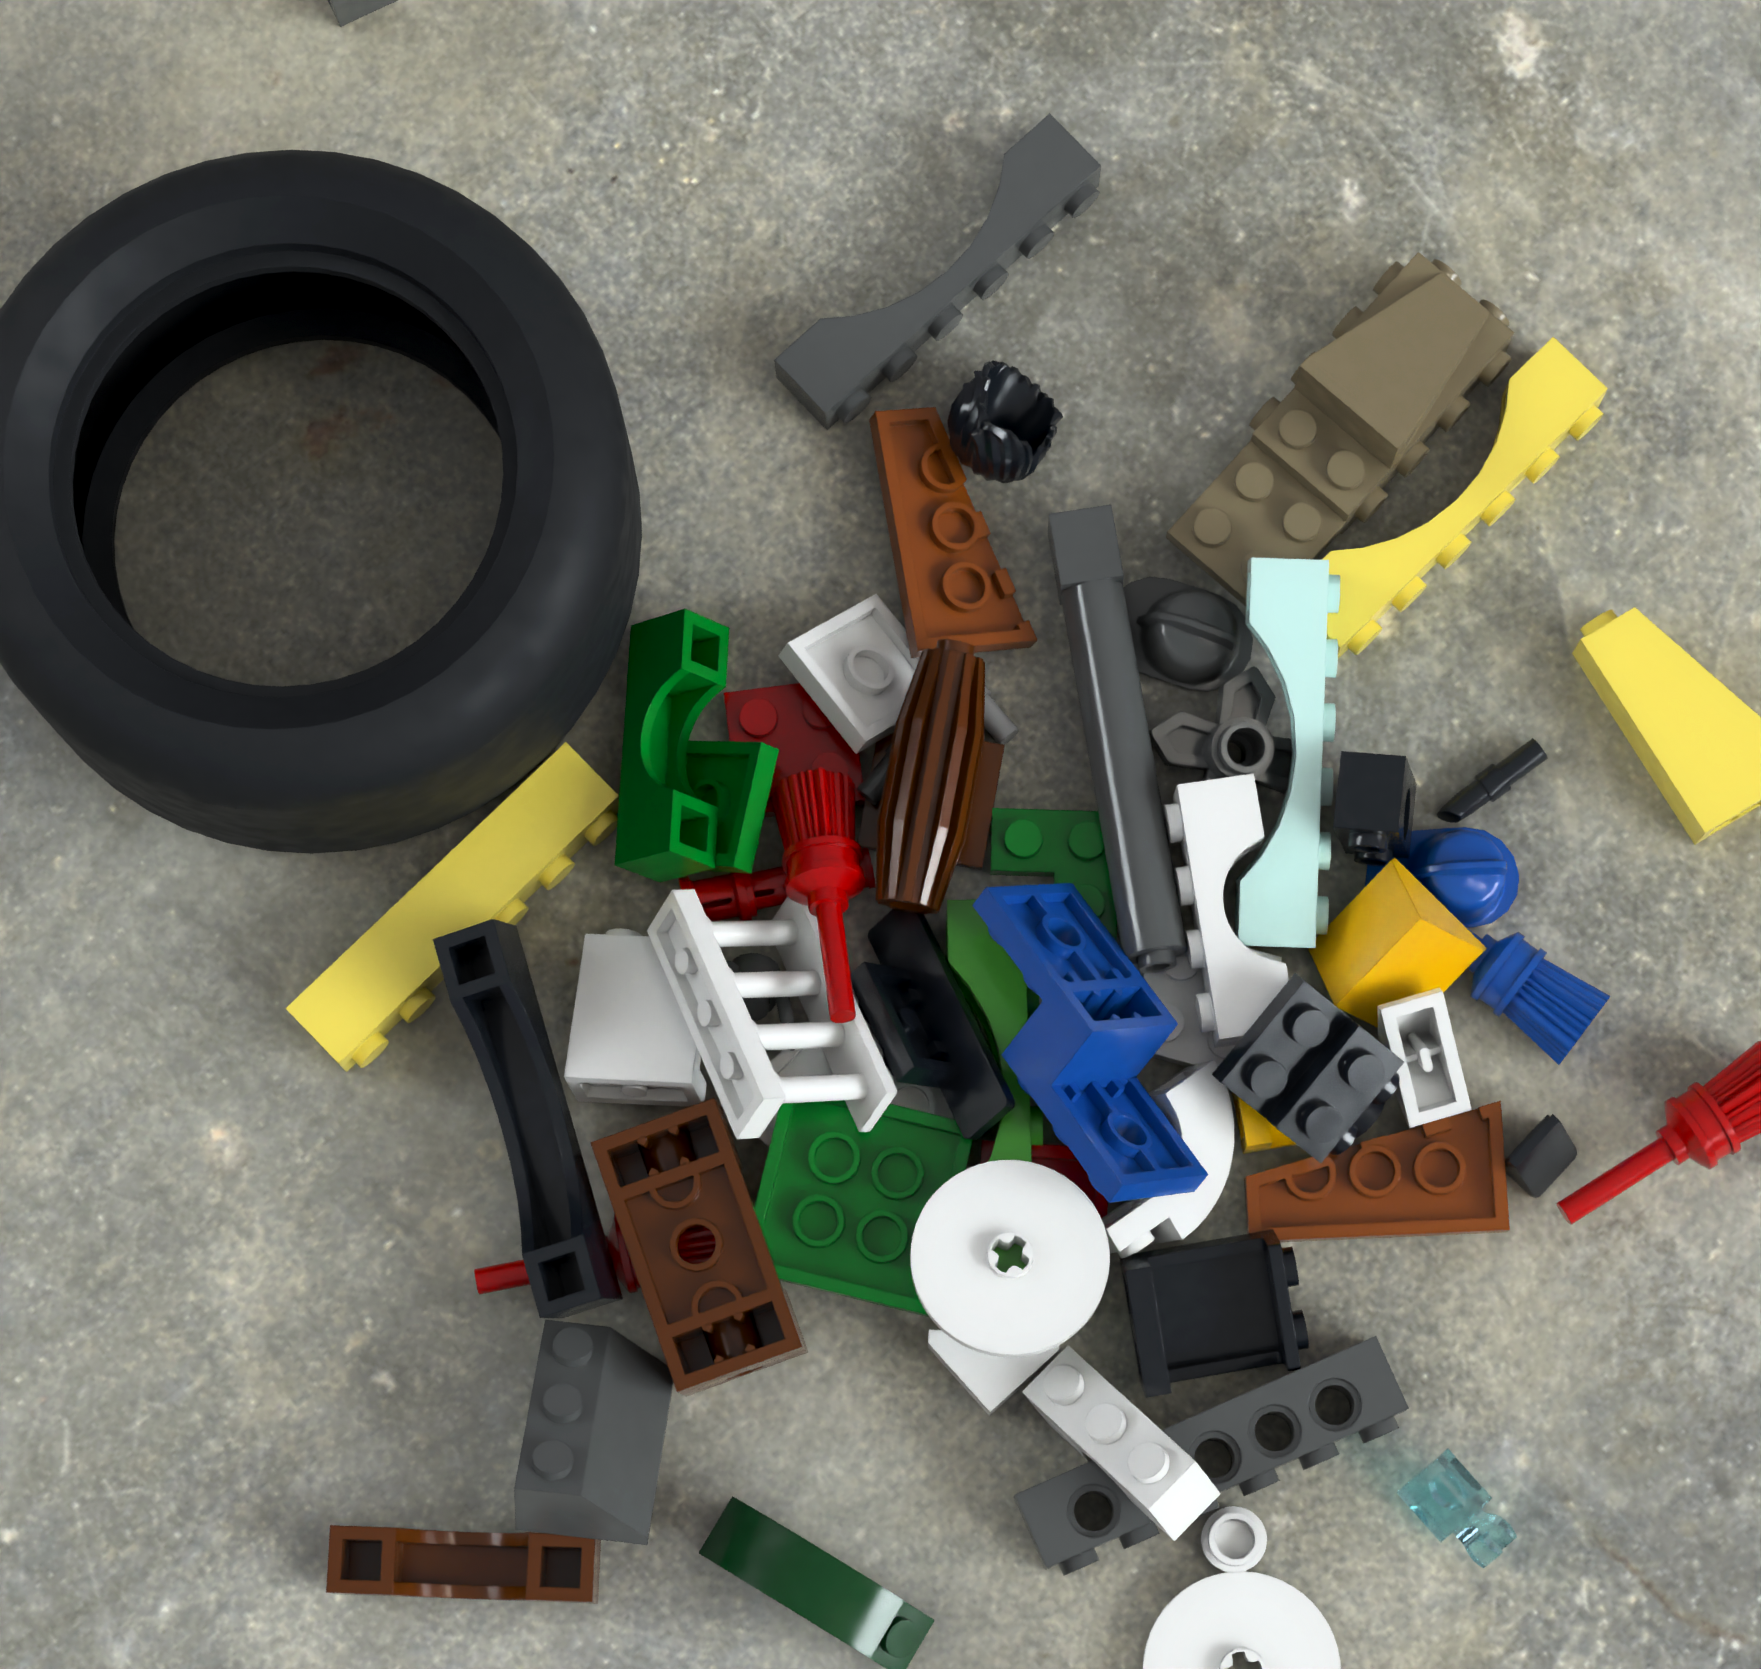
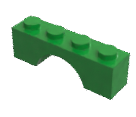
M685 608L631 625L614 865L660 883L714 869L716 860L719 807L700 800L693 792L686 773V752L690 734L697 718L705 706L719 692L726 688L730 628Z

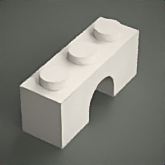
M1069 1345L1022 1391L1045 1421L1088 1462L1093 1460L1122 1489L1131 1502L1173 1541L1221 1494L1190 1455Z

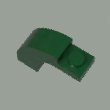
M733 1496L699 1551V1554L886 1669H906L935 1621L860 1572Z

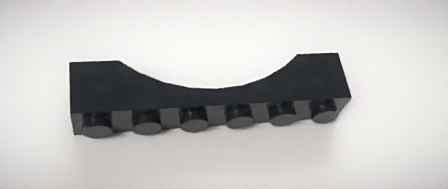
M491 919L433 939L450 1002L476 1054L502 1129L517 1195L522 1257L539 1317L565 1318L622 1300V1293L517 926Z

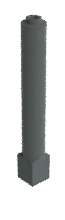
M1109 504L1048 514V539L1059 602L1063 607L1121 947L1133 964H1138L1139 972L1153 973L1165 971L1177 965L1176 957L1185 954L1188 948L1123 588L1124 573L1112 506Z

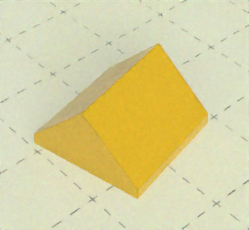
M1393 858L1328 925L1327 935H1318L1316 938V948H1308L1333 1004L1339 1009L1377 1028L1378 1005L1439 987L1444 993L1487 949L1396 858Z

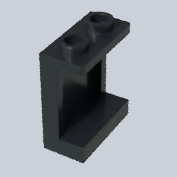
M1273 1229L1134 1253L1125 1258H1120L1119 1256L1139 1380L1146 1398L1171 1394L1170 1383L1276 1364H1284L1287 1371L1301 1369L1298 1350L1309 1348L1308 1333L1302 1309L1296 1311L1291 1309L1288 1287L1299 1285L1296 1259L1292 1246L1282 1248Z

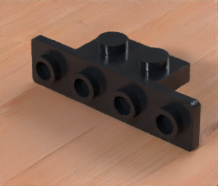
M892 909L868 932V939L880 964L863 962L851 973L852 988L859 1001L858 1006L864 1019L870 1024L882 1049L883 1061L886 1067L890 1070L896 1081L940 1088L965 1139L978 1140L1014 1108L1015 1099L925 915Z

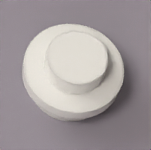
M1237 1506L1225 1507L1213 1513L1205 1522L1201 1533V1546L1207 1560L1217 1569L1224 1572L1246 1571L1254 1567L1263 1557L1267 1546V1534L1261 1520L1250 1510Z

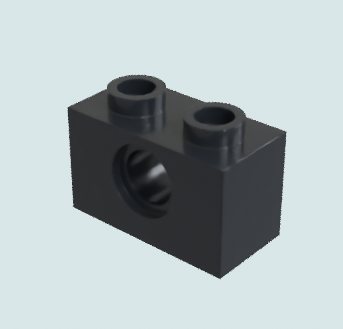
M1341 751L1333 828L1345 853L1355 854L1354 861L1370 866H1386L1393 857L1409 859L1417 784L1406 756Z

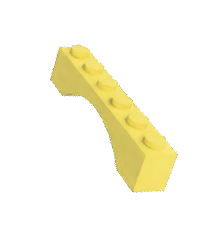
M1552 337L1509 379L1501 397L1499 426L1491 453L1480 473L1456 501L1429 522L1398 538L1364 548L1330 551L1322 559L1329 560V575H1340L1339 612L1327 613V639H1337L1338 658L1348 649L1355 655L1362 652L1382 631L1383 628L1377 621L1392 606L1399 612H1402L1424 591L1427 584L1421 578L1435 564L1439 563L1444 569L1452 565L1471 544V541L1465 536L1481 520L1488 526L1494 524L1515 502L1516 499L1510 492L1525 477L1533 484L1536 483L1560 458L1554 449L1569 435L1576 441H1579L1602 418L1604 413L1598 407L1608 388L1557 339Z

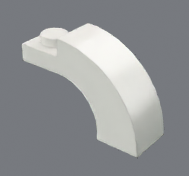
M1215 1060L1187 1066L1148 1093L1209 1175L1195 1192L1128 1200L1103 1217L1102 1222L1107 1233L1110 1253L1117 1252L1120 1258H1125L1140 1251L1152 1241L1157 1244L1184 1239L1207 1217L1222 1193L1233 1158L1234 1118L1227 1087L1212 1075L1218 1067Z

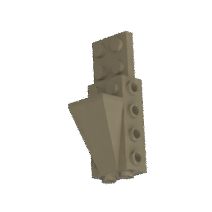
M1419 252L1405 267L1396 261L1374 286L1373 291L1378 294V297L1364 312L1357 306L1351 309L1332 333L1336 340L1317 352L1311 353L1298 367L1290 379L1295 384L1292 391L1281 402L1272 397L1260 408L1249 424L1255 430L1252 433L1250 442L1167 531L1166 538L1246 606L1247 563L1251 557L1316 560L1338 534H1343L1357 518L1365 523L1374 515L1389 495L1383 490L1398 472L1406 478L1429 452L1430 448L1425 445V442L1439 427L1448 432L1470 407L1471 403L1465 398L1480 382L1489 387L1511 362L1512 357L1506 353L1514 335V332L1508 328L1509 320L1491 302L1484 299L1478 302L1460 287L1462 283L1458 275L1442 261L1434 259L1430 262Z

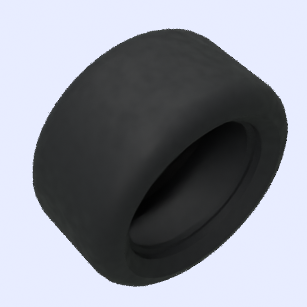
M278 150L250 152L208 160L151 180L122 194L89 215L45 253L23 277L0 309V663L17 688L82 761L114 789L149 812L186 830L225 843L266 851L313 854L357 851L401 842L439 829L478 810L514 786L542 762L565 737L597 693L620 646L631 614L639 577L642 523L640 492L632 451L613 378L604 352L584 312L559 276L539 254L486 209L456 190L417 172L379 160L343 153ZM317 340L350 341L377 346L417 361L447 379L480 410L501 440L503 463L501 502L493 535L473 579L451 609L416 642L383 662L339 679L309 685L265 686L225 680L198 671L165 654L134 630L120 593L115 566L114 538L117 510L122 489L132 462L148 434L176 400L197 382L222 366L245 355L274 346Z

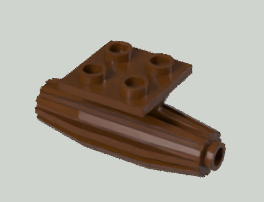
M940 639L937 641L936 648H927L922 651L898 715L895 730L892 734L876 742L871 771L886 755L885 750L892 743L882 799L876 805L865 799L857 843L862 849L868 848V850L876 851V902L880 905L888 906V908L910 913L937 914L940 912L956 866L978 870L983 868L1005 745L984 741L985 662L982 658L974 656L975 647L962 641Z

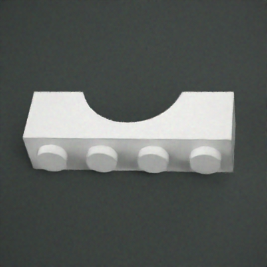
M1254 773L1179 784L1176 786L1173 794L1174 804L1164 805L1165 824L1169 842H1180L1184 862L1183 867L1174 869L1180 906L1191 905L1195 929L1185 931L1188 962L1190 969L1201 968L1205 993L1195 995L1198 1023L1201 1033L1212 1032L1214 1048L1236 1045L1289 981L1286 963L1264 958L1246 947L1231 929L1224 910L1223 890L1229 871L1243 857L1258 849L1265 837Z

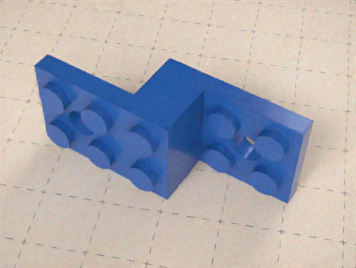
M1072 883L985 887L972 906L988 926V932L992 939L1005 949L1022 972L1026 985L1042 999L1041 1004L1001 1054L1016 1074L1020 1087L1034 1099L1053 1125V1131L1057 1138L1069 1147L1087 1172L1092 1186L1109 1203L1195 1192L1209 1174L1137 1079L1138 1074L1177 1027L1178 1023Z

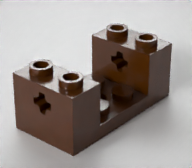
M715 1098L590 1142L678 1393L687 1397L808 1353L787 1291L781 1285L741 1172L744 1168L726 1118L723 1116L721 1106ZM696 1226L705 1227L714 1235V1253L707 1261L700 1264H691L684 1261L678 1249L681 1235L689 1228Z

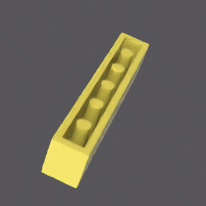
M565 742L285 1009L346 1072L355 1064L360 1068H364L375 1060L387 1047L389 1041L384 1036L402 1019L407 1023L413 1022L434 1002L436 996L431 991L444 980L433 939L491 919L516 925L529 909L524 902L542 885L547 890L554 888L573 869L575 863L570 858L588 841L593 846L600 844L616 829L619 795Z

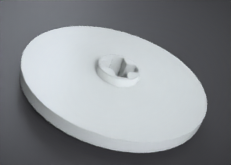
M998 1160L978 1164L965 1169L945 1182L932 1195L920 1213L912 1236L910 1250V1267L915 1291L932 1321L946 1335L961 1345L979 1353L998 1357L1035 1355L1055 1348L1075 1335L1088 1322L1098 1307L1105 1291L1110 1266V1249L1105 1226L1087 1195L1075 1183L1055 1170L1040 1164L1021 1160ZM1014 1243L1020 1245L1023 1248L1021 1260L1027 1266L1023 1270L1017 1266H1012L1006 1273L1000 1271L997 1268L999 1256L993 1250L997 1246L1003 1250H1008Z
M1245 1571L1226 1572L1204 1578L1176 1595L1157 1617L1149 1633L1142 1669H1226L1233 1665L1232 1654L1242 1652L1246 1662L1257 1661L1260 1669H1341L1335 1637L1326 1619L1314 1603L1302 1592L1280 1579L1265 1574Z

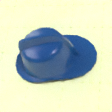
M1467 827L1412 831L1409 859L1396 858L1466 928L1493 923L1509 910L1517 896L1519 873L1514 856L1500 839L1485 830ZM1367 865L1365 887L1385 866Z

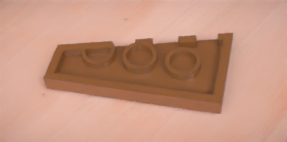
M936 408L875 411L869 419L911 658H920L924 649L936 648L937 641L940 639L957 640L971 644L975 647L974 653L1031 648L1037 642V637L1030 621H1024L1013 597L1016 589L1007 569L1000 568L988 540V536L991 534L982 512L975 511L964 486L967 478L950 446V439Z
M1501 1101L1391 1135H1383L1360 1142L1357 1145L1350 1146L1339 1155L1329 1153L1322 1163L1310 1157L1246 1176L1244 1178L1247 1234L1273 1229L1280 1242L1508 1232L1510 1226Z

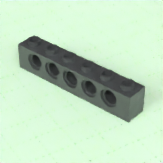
M1374 1336L1169 1426L1162 1431L1194 1460L1196 1449L1203 1442L1216 1441L1224 1445L1230 1453V1468L1222 1477L1208 1478L1220 1493L1239 1485L1243 1496H1246L1280 1481L1275 1469L1289 1462L1299 1459L1303 1470L1339 1455L1335 1442L1357 1432L1364 1444L1398 1429L1399 1426L1394 1416L1403 1413L1409 1407L1377 1337ZM1335 1389L1346 1396L1350 1405V1412L1344 1423L1332 1425L1321 1420L1315 1409V1400L1320 1391ZM1265 1415H1276L1288 1424L1290 1441L1285 1449L1269 1451L1258 1443L1255 1436V1426L1259 1418ZM1093 1460L1014 1495L1015 1502L1045 1570L1059 1565L1063 1576L1099 1561L1095 1548L1119 1538L1123 1549H1126L1160 1534L1156 1524L1131 1502L1122 1489ZM1094 1493L1101 1495L1108 1501L1112 1516L1107 1527L1098 1531H1090L1078 1524L1074 1515V1506L1081 1496ZM1215 1499L1199 1516L1219 1508L1217 1500Z

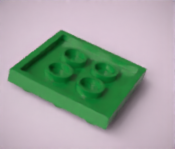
M845 1100L782 1104L778 1110L754 1206L780 1281L929 1317L918 1298L912 1280L910 1267L912 1236L920 1213L932 1195L945 1182L967 1168L973 1140L963 1137L955 1119L894 1104L888 1105L870 1132L858 1131Z

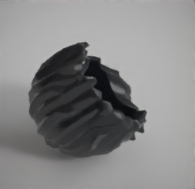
M992 360L984 364L982 371H974L975 378L963 384V389L952 403L947 420L950 435L949 442L961 464L971 468L975 475H982L986 481L996 480L1001 483H1010L1023 480L1035 471L1036 466L1051 448V441L1057 433L1055 425L1063 416L1058 408L1054 407V399L1041 392L1039 384H1032L1030 379L1026 375H1022L1018 368L1013 366L1010 368L1004 362Z

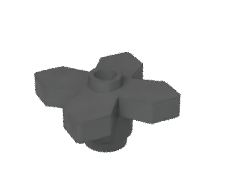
M1257 667L1245 670L1219 687L1215 723L1180 711L1149 730L1151 744L1165 766L1205 770L1202 781L1254 773L1256 784L1286 794L1292 757L1291 739L1274 737L1266 728L1276 696ZM1228 742L1236 744L1241 750V760L1238 764L1228 754Z

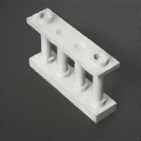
M695 889L672 890L647 929V932L736 1139L759 1138L784 1103L845 1100L858 1131L870 1132L898 1091L894 1085L892 1074L882 1059L855 997V1019L846 1023H835L830 1020L817 917L809 913L807 905L796 903L787 896L772 920L711 921L706 916ZM776 946L787 971L734 973L729 968L720 947ZM798 996L809 1022L756 1024L751 1019L743 998ZM822 1048L833 1075L779 1077L774 1071L765 1050Z

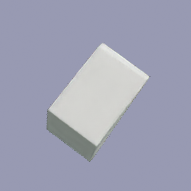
M1435 988L1378 1005V1041L1404 1061L1397 1071L1400 1080L1395 1093L1409 1128L1472 1110L1441 988Z
M929 1329L928 1348L989 1416L1057 1356L1059 1352L1058 1345L1055 1348L1031 1356H991L961 1345L942 1330Z

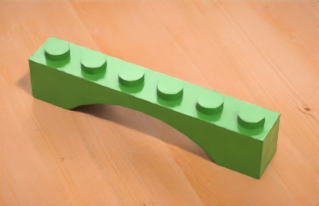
M976 899L947 900L945 918L946 960L973 1015L986 1035L990 1050L1015 1099L1014 1108L1000 1119L998 1133L988 1162L998 1160L1032 1162L1031 1145H1043V1112L1039 1106H1030V1095L1020 1087L1016 1074L1001 1054L1040 1005L1039 995L1026 985L1023 974L1005 949L990 936L988 926L972 906ZM1015 1243L1008 1250H1003L997 1246L993 1250L999 1256L997 1268L1005 1273L1012 1266H1017L1023 1270L1027 1266L1021 1260L1023 1248Z

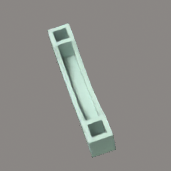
M1251 557L1247 563L1245 625L1265 650L1281 683L1290 717L1292 757L1288 787L1276 824L1258 855L1236 879L1234 933L1245 946L1316 948V934L1327 935L1329 899L1328 896H1317L1318 870H1329L1331 860V833L1320 832L1321 806H1331L1333 799V768L1322 767L1323 742H1334L1335 703H1324L1325 677L1336 678L1337 639H1327V613H1338L1340 604V575H1329V560Z

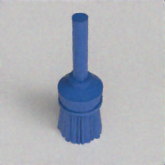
M1469 930L1487 948L1467 968L1473 973L1470 996L1476 1001L1480 999L1494 1009L1493 1013L1496 1016L1500 1017L1504 1013L1560 1065L1608 1001L1610 995L1544 959L1547 952L1542 948L1537 950L1524 940L1525 936L1520 932L1496 941L1488 934L1481 939Z

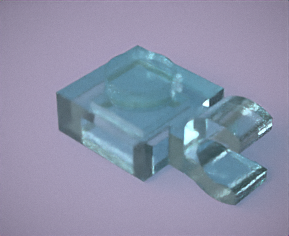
M1448 1448L1412 1477L1397 1492L1440 1542L1454 1533L1464 1545L1472 1560L1482 1568H1485L1503 1552L1502 1549L1517 1538L1515 1531L1505 1519L1482 1510L1492 1497Z

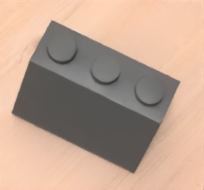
M545 1319L514 1486L515 1530L648 1545L674 1383L668 1365L611 1327Z

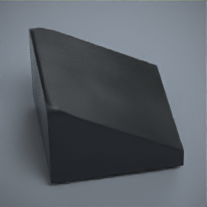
M1553 1114L1551 1116L1546 1115L1505 1159L1506 1174L1534 1198L1540 1197L1572 1163L1577 1155L1576 1147L1558 1118Z

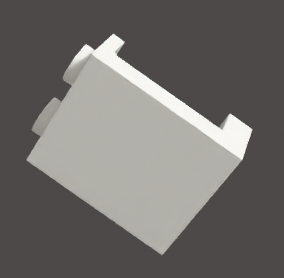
M622 928L608 930L606 934H585L564 1078L578 1102L690 1107L704 1102L707 1083L700 1071L701 1056L650 937Z

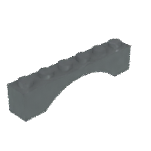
M1049 113L1004 154L1000 184L989 215L972 244L944 274L919 292L888 307L854 316L820 318L774 359L776 378L826 430L839 419L844 423L850 422L867 407L872 399L868 393L881 381L887 378L890 382H893L910 369L918 357L914 352L931 336L936 341H939L959 324L963 318L960 310L977 295L982 300H985L995 293L1009 276L1006 269L1020 256L1024 255L1027 259H1030L1037 255L1053 238L1054 232L1051 229L1067 214L1072 218H1076L1093 204L1100 193L1096 188L1100 182L1101 165Z

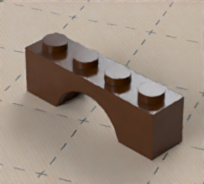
M330 1525L326 1593L598 1604L601 1540L535 1532H458L395 1527Z

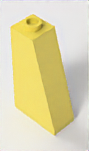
M1635 607L1619 617L1616 616L1613 609L1608 610L1585 624L1580 629L1584 637L1580 639L1572 654L1694 845L1761 806V717Z

